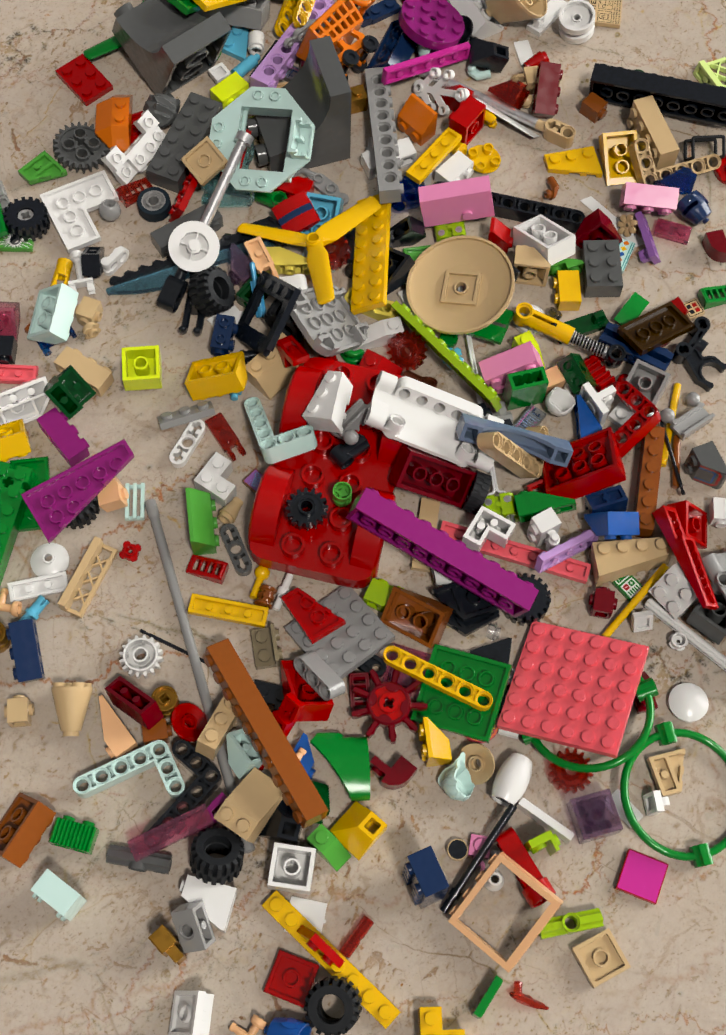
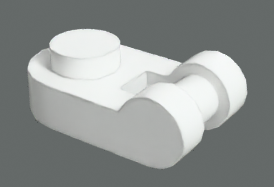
M119 246L108 257L101 259L103 272L106 276L113 275L127 261L129 250Z

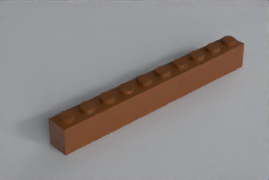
M227 638L206 647L203 657L206 666L210 667L213 671L215 682L217 684L220 683L225 699L229 700L232 704L234 715L240 718L243 731L246 735L249 734L252 739V746L256 752L260 753L265 769H269L271 772L273 783L283 793L282 798L285 804L291 807L296 823H300L304 829L325 819L329 811L229 639Z

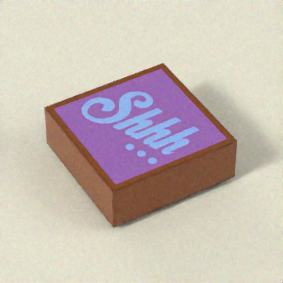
M255 468L243 480V484L256 494L263 474Z

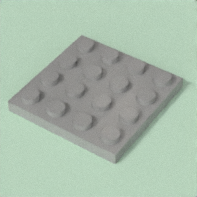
M341 586L319 602L323 607L330 609L333 614L343 618L346 622L345 625L314 644L309 641L295 620L284 627L288 635L304 653L315 651L341 679L395 640V635L353 588Z

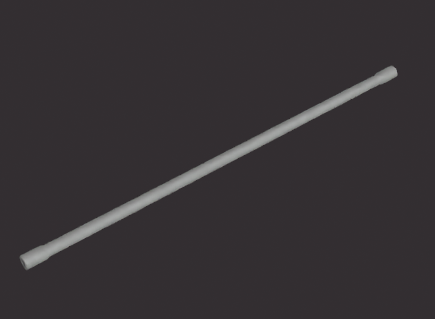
M149 499L144 502L146 511L151 521L208 723L215 710L160 521L157 503L155 499ZM223 743L217 753V759L229 796L236 788L231 767L228 764V756ZM241 838L245 848L244 854L255 851L253 843Z

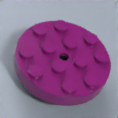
M405 0L398 15L399 24L404 33L417 44L432 50H442L457 45L465 29L463 17L447 0Z

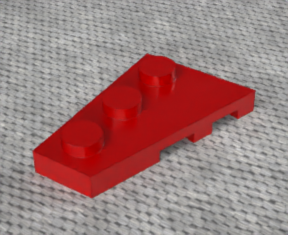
M298 587L281 597L282 602L312 644L346 624L343 618L336 616L330 609L317 603L314 598Z

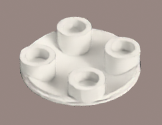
M681 683L670 692L667 705L678 719L687 723H693L700 720L706 714L709 703L706 693L699 686L692 683Z

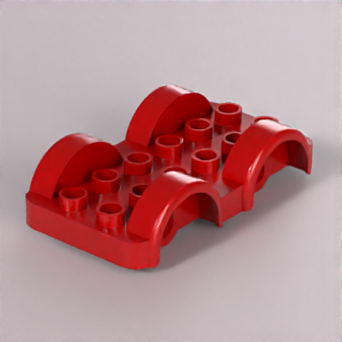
M322 357L310 358V361L304 362L303 366L300 365L295 369L290 379L282 407L278 434L309 425L302 415L327 371L343 372L353 385L350 403L346 405L345 412L359 399H362L364 404L368 405L371 403L375 383L380 371ZM392 374V375L397 376L398 379L401 378V377H403V376H401V375ZM366 424L365 426L359 425L360 431L356 432L364 435L370 448L357 456L349 467L341 470L329 456V453L338 444L344 445V440L333 436L331 432L314 430L318 443L315 449L269 465L259 482L250 515L248 549L253 561L269 569L355 589L368 586L372 578L376 579L378 575L384 540L345 517L357 496L366 487L378 491L383 498L396 502L394 494L396 486L388 478L404 443L389 439L379 429ZM338 482H347L352 488V501L346 507H338L332 499L333 487ZM305 487H307L308 492H311L313 488L315 489V494L321 492L322 498L327 499V504L325 505H328L327 519L323 518V525L318 524L317 529L310 528L309 531L305 528L298 530L297 525L292 526V520H287V513H285V507H287L286 500H291L290 494L297 495V489L304 492ZM304 508V509H302V510L305 511V512H308V511H310L311 509H310V508Z

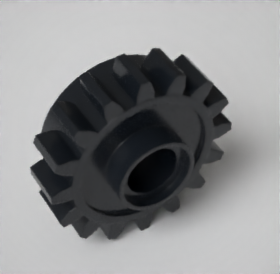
M307 487L304 488V492L297 489V495L291 493V500H286L287 507H285V513H287V520H292L291 525H297L298 530L305 528L307 531L310 528L317 529L318 524L323 525V518L327 519L328 505H325L327 504V499L322 498L321 492L315 494L314 488L311 492H308ZM304 508H310L311 510L308 511V512H305V511H303L302 509H304Z

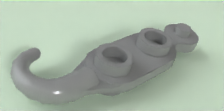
M309 19L302 28H297L293 32V37L284 40L283 46L288 49L295 42L301 43L308 28L317 19Z
M301 168L295 173L294 177L299 174H305L310 180L314 181V187L322 194L342 198L344 205L348 204V195L340 193L339 187L325 175L313 172L307 168Z

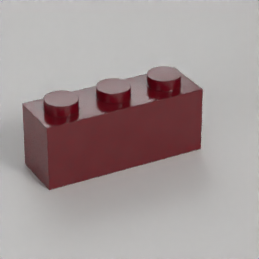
M544 61L538 64L532 116L552 119L557 114L559 105L556 102L561 92V87L558 86L559 80L563 76L561 64Z
M117 677L104 688L114 706L147 730H150L164 718L157 702L123 677Z

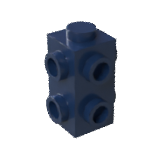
M217 314L210 344L211 355L221 356L234 351L235 340H233V337L238 333V324H236L234 316Z

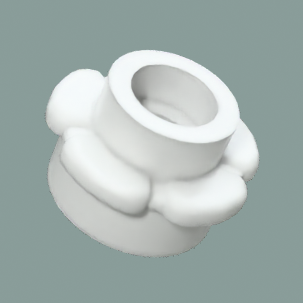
M682 632L672 633L669 636V646L672 649L682 651L688 645V639Z

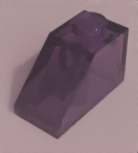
M232 243L228 249V276H230L234 285H238L241 288L252 277L249 266L251 261L235 243Z

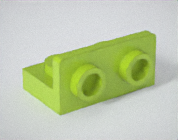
M551 830L528 840L524 847L527 852L531 851L532 854L546 848L551 856L560 850L559 845L561 844L558 836L555 833L552 834Z

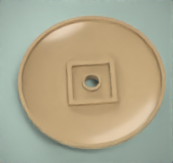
M454 236L436 242L419 255L409 271L406 294L412 312L423 321L425 326L444 334H468L489 326L504 313L513 297L515 275L508 256L493 242L477 236ZM459 286L466 287L462 292L457 291Z

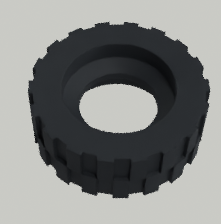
M478 470L475 471L477 474L461 508L474 515L483 506L492 480V476Z

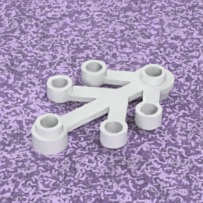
M432 67L429 75L424 80L418 79L414 82L413 92L416 96L422 97L428 106L431 105L433 110H436L435 103L431 102L427 94L431 93L439 106L438 113L440 115H448L450 108L445 104L441 95L455 97L458 102H461L469 97L470 92L467 88H458L457 90L442 88L449 80H453L455 77L454 71L446 69L443 72V77L436 84L429 86L435 78H439L441 75L440 68Z

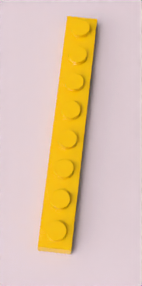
M277 890L261 905L331 976H337L339 979L344 977L348 983L351 981L354 984L352 987L359 990L358 996L362 998L360 1005L385 1029L401 1013ZM301 925L314 931L345 961L340 968L333 964L331 967L328 966L321 959L322 954L319 951L314 952L306 945L307 941L297 932Z

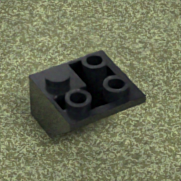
M470 37V64L501 73L509 61V47Z
M283 799L259 836L298 846L302 827L300 823H296L291 807L287 806Z

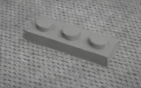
M201 401L191 407L185 406L174 412H164L161 416H157L161 430H165L216 414L211 401Z

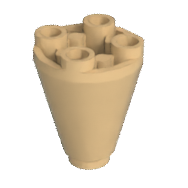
M53 682L51 692L60 731H63V736H79V731L82 730L93 692L92 683Z

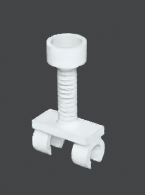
M74 250L70 252L69 256L70 260L75 264L77 280L68 281L69 287L77 291V288L87 287L89 295L96 294L93 277L84 278L82 276L81 254L83 251Z

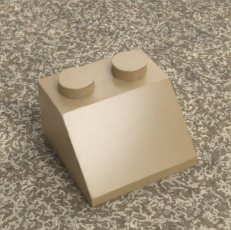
M516 245L512 265L520 271V274L515 283L546 287L551 264L534 247Z

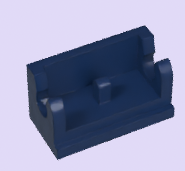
M621 485L585 495V509H589V514L607 511L625 512L627 509L628 498Z

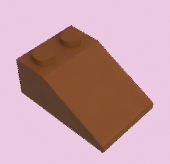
M394 586L380 620L396 631L428 648H432L435 644H439L453 609L437 600Z

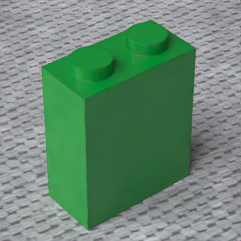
M544 366L507 374L502 393L507 411L530 406L531 404L543 403L549 384Z

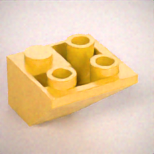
M423 717L422 724H419L418 729L419 741H423L421 749L422 761H426V767L451 764L452 756L449 739L428 717Z
M355 801L329 831L359 861L387 830V824L371 810Z

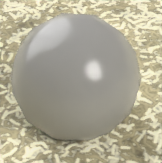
M106 199L99 205V214L106 221H115L121 214L120 205L113 199Z

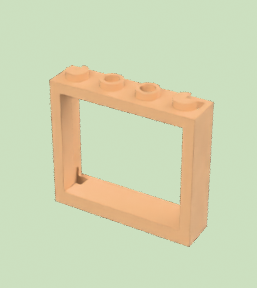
M501 852L499 855L495 853L488 861L489 868L486 872L482 870L475 878L477 883L473 889L469 887L462 895L464 901L461 905L456 904L449 913L451 918L448 922L509 973L564 901L508 855ZM501 863L551 903L508 960L459 920Z

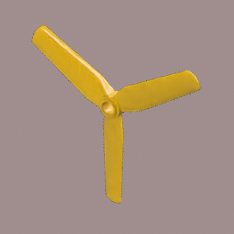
M369 196L325 222L315 232L309 234L250 223L240 224L237 232L306 247L308 251L307 265L317 303L323 305L335 298L329 256L324 246L338 240L381 208V204L375 197Z

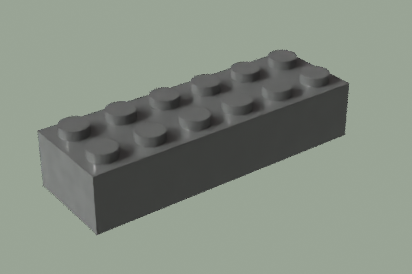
M193 92L189 94L146 169L148 183L175 193L182 189V183L190 171L180 159L206 136H210L212 118L223 110L221 102Z

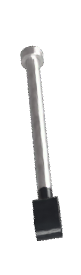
M237 131L234 138L236 141L235 147L200 222L210 226L246 147H251L254 137L245 131ZM178 267L175 276L169 275L157 299L156 304L158 307L172 313L177 311L187 290L188 282L184 280L189 271Z

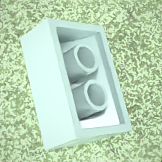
M64 283L39 290L27 339L54 345L66 342L69 337V330L74 318L73 314L78 303L79 293Z

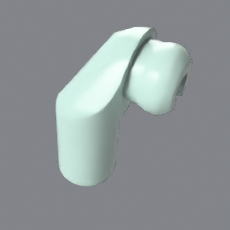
M468 65L467 73L473 79L479 81L491 78L490 69L479 71L476 66Z

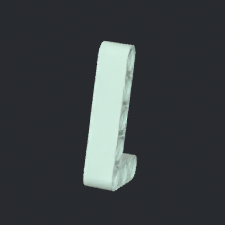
M251 397L245 400L244 407L266 463L274 464L306 453L317 447L318 443L312 426H301L274 436L260 399Z
M156 740L77 777L73 781L72 786L79 797L89 798L155 766L168 794L173 799L180 797L186 790V785L168 745L162 740ZM160 747L165 748V752L162 755H155L156 749ZM144 756L146 761L143 764H137L136 760L138 757ZM168 765L173 766L171 773H163L164 767ZM119 766H127L124 773H117ZM107 774L108 778L104 782H98L99 776ZM82 783H88L87 790L79 791V786ZM174 784L182 785L181 790L178 792H172L171 787Z

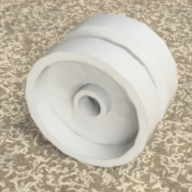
M585 0L568 1L559 11V34L565 42L570 44L587 42L594 34V7Z

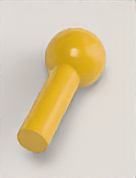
M258 566L254 572L256 580L249 596L254 600L257 599V594L263 581L270 576L269 568Z

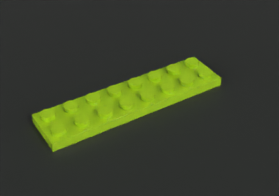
M396 300L391 305L397 315L401 317V320L496 412L502 408L498 393L491 386L488 387L479 374L475 375L472 368L465 361L462 362L454 350L450 351L447 344L441 338L438 339L433 330L428 326L426 327L416 314L413 315L406 304L403 303L401 305Z

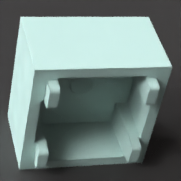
M48 868L30 889L34 892L32 897L36 899L39 896L37 899L39 903L44 900L58 912L56 917L60 918L63 922L66 919L71 922L87 902L84 897Z

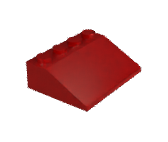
M611 427L570 442L574 452L567 468L550 464L544 461L543 465L546 493L571 499L583 497L626 480L624 466Z

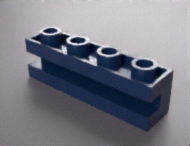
M607 323L604 332L599 337L598 343L601 342V344L604 343V345L607 344L608 346L619 344L626 350V357L623 361L634 365L636 360L639 359L666 372L674 353L670 352L667 348L659 346L640 356L617 333L619 325Z

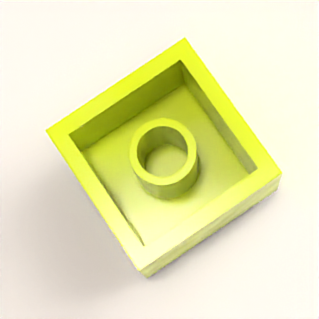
M159 345L122 348V381L125 391L162 388V365Z

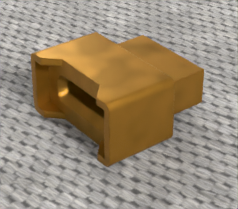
M163 924L148 937L158 951L165 957L170 956L175 964L180 965L187 959L178 948L180 946L179 940Z

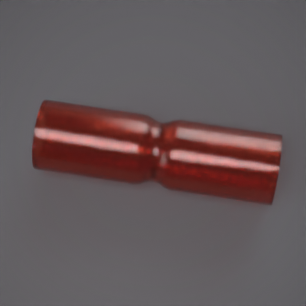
M364 915L339 952L349 959L374 922Z

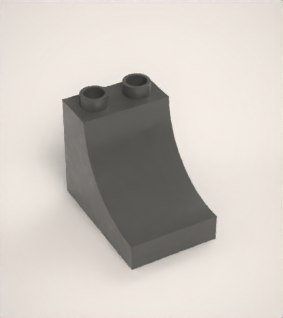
M143 0L144 2L136 7H133L128 2L114 12L116 19L112 33L155 95L156 93L165 95L169 92L172 93L212 68L232 30L220 11L206 18L197 12L188 15L182 14L178 8L166 0Z
M330 36L309 40V53L304 65L295 77L282 87L286 88L315 125L311 159L309 163L302 167L307 169L350 159L351 89ZM263 115L248 117L246 129L252 131L251 135L254 138L258 137L259 145L254 146L258 166L267 165L269 171L283 172L291 117Z

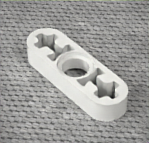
M201 419L188 424L171 451L169 458L173 467H184L205 435L206 427ZM200 426L201 430L197 429L194 433V427ZM189 439L193 441V444L190 447H184L182 445L185 440ZM181 454L182 460L178 459L175 461V457H179Z

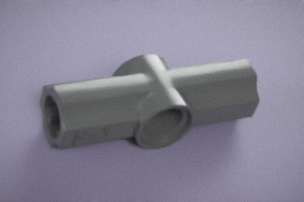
M110 844L106 855V863L125 866L130 870L139 872L152 871L169 875L172 856L151 852V850L142 847L128 848Z

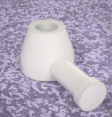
M491 850V857L495 853L499 855L501 851ZM498 867L492 875L498 878V883H493L490 877L484 885L487 890L492 892L499 891L504 885V877L499 872Z

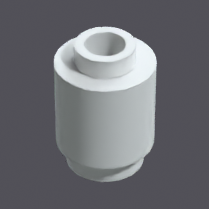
M253 30L248 34V51L253 56L256 53L262 55L265 35L259 30Z

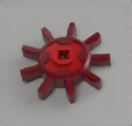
M372 669L370 670V678L375 687L370 692L359 687L353 688V694L367 700L366 707L351 712L352 719H359L369 715L373 723L366 731L368 739L375 734L379 726L388 728V738L391 744L396 743L395 727L404 724L415 734L418 732L419 728L408 716L412 710L427 711V703L411 702L410 694L421 686L419 680L412 682L404 688L397 683L400 671L393 670L391 682H381L376 671ZM385 702L392 703V708L389 706L385 707Z

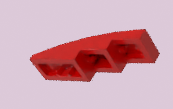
M292 693L286 694L279 709L272 712L286 737L305 706ZM263 764L259 768L260 771L264 769Z

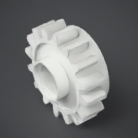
M136 635L135 639H128L127 645H122L124 651L119 652L120 657H122L119 662L121 665H124L122 667L124 672L129 671L130 677L136 674L137 679H140L141 675L148 679V673L155 675L154 669H161L158 662L164 661L163 657H161L163 650L159 649V642L154 643L153 637L147 639L146 635H143L142 638ZM146 654V657L144 659H137L138 655Z

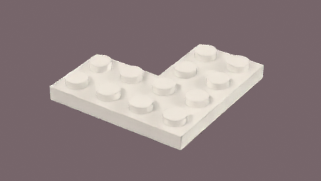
M105 170L39 195L41 201L47 207L48 215L68 254L74 250H79L101 241V236L88 213L99 209L101 202L106 199L119 201V196Z

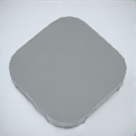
M333 285L334 300L323 305L317 303L313 287L302 290L290 314L314 351L326 357L356 349L368 338L367 329L369 326L367 322L360 323L357 316L352 314L351 307L343 297L347 291L343 287L339 289L335 285Z

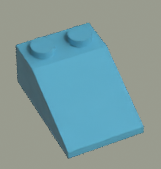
M307 192V196L321 221L309 230L304 229L300 233L309 234L315 232L322 224L341 214L344 200L339 197ZM334 242L325 245V249L332 251Z

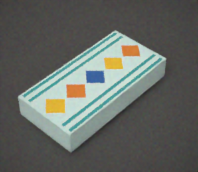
M622 238L623 242L619 244L623 274L636 243Z

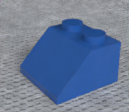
M607 511L584 514V519L595 535L604 536V540H615L616 536H620V540L632 539V536L640 535L639 512Z

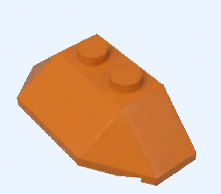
M114 95L96 105L95 135L109 149L117 146L124 153L131 145L133 95Z

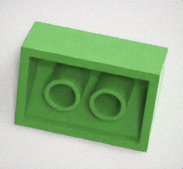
M185 488L190 543L193 555L217 553L216 547L220 546L219 535H215L214 530L218 528L217 517H213V511H216L215 499L211 500V495L208 492Z

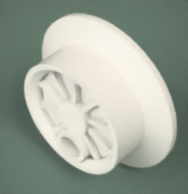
M184 222L177 226L170 235L168 242L170 257L178 267L185 271L200 272L214 264L219 255V239L215 231L203 222Z

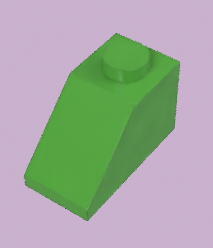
M322 823L307 838V843L312 848H316V852L336 872L351 858L345 847Z

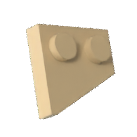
M685 748L648 757L647 759L656 787L660 790L662 797L682 792Z

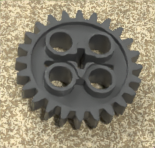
M78 122L77 126L71 123L70 128L64 125L65 130L59 129V134H55L53 151L55 157L58 158V163L62 162L63 167L69 165V170L75 168L76 172H78L79 169H82L83 173H85L87 168L92 172V167L99 169L98 164L104 165L101 158L110 151L109 147L95 135L94 124L89 127L87 122L84 125Z

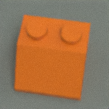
M412 93L398 114L397 127L401 132H405L413 142H417L422 146L436 133L438 113Z

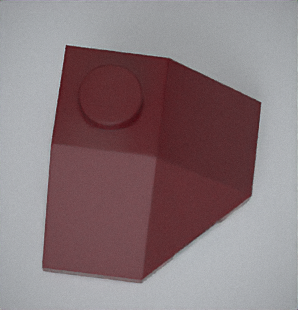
M599 208L584 218L575 234V244L580 249L583 240H619V244L623 242L610 218Z

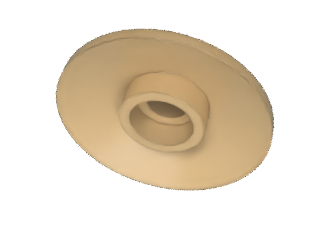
M478 743L468 744L460 750L457 758L461 752L465 753V767L468 769L474 785L487 782L495 770V760L491 751ZM477 760L481 762L480 767L477 765Z

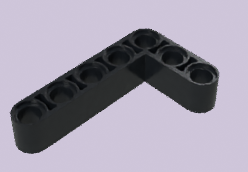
M177 740L173 744L172 751L176 760L190 771L196 779L144 835V843L151 851H160L222 783V776L218 768L202 754L196 752L195 748L186 740ZM186 747L188 750L184 755L177 754L179 748ZM200 760L203 762L202 766L197 769L193 768V762ZM216 774L218 777L216 781L209 782L207 781L208 775ZM196 789L203 790L202 796L198 798L192 796L193 792ZM186 804L189 806L186 813L178 812L181 805ZM167 820L175 822L171 829L164 828V823ZM152 836L160 837V841L156 845L149 844Z

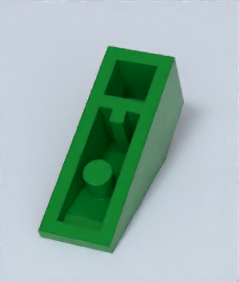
M521 491L514 495L520 523L530 521L531 517L552 507L556 515L577 510L576 501L571 498L535 491Z

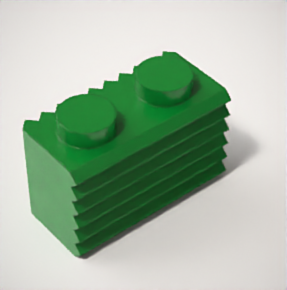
M63 815V818L56 817L48 842L51 845L92 855L99 830L92 822L83 821V823L75 822V818Z

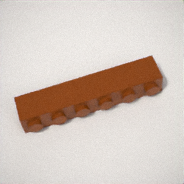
M655 426L641 441L633 512H639L640 535H636V537L650 538L654 531L655 518L652 513L656 511L665 427Z

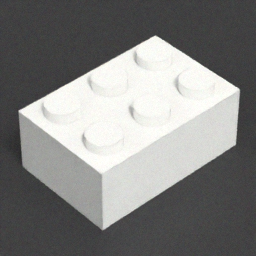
M541 214L513 227V245L534 247L551 266L575 254L576 235Z

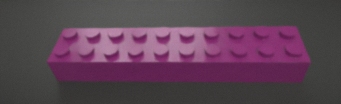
M366 487L357 496L345 517L514 618L530 610L539 592L531 582L519 579L514 572L504 570L500 567L499 563L493 560L489 561L479 551H472L466 547L464 542L452 539L447 532L435 529L430 522L424 519L420 520L414 516L413 512L407 509L403 510L397 506L395 501L383 498L378 491L372 488L368 489Z

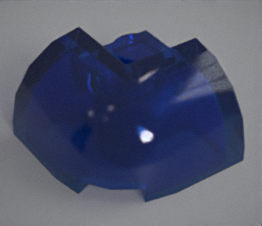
M404 176L402 181H400L404 186L401 202L391 204V207L396 211L419 207L418 187L426 186L424 182L419 185L407 176Z

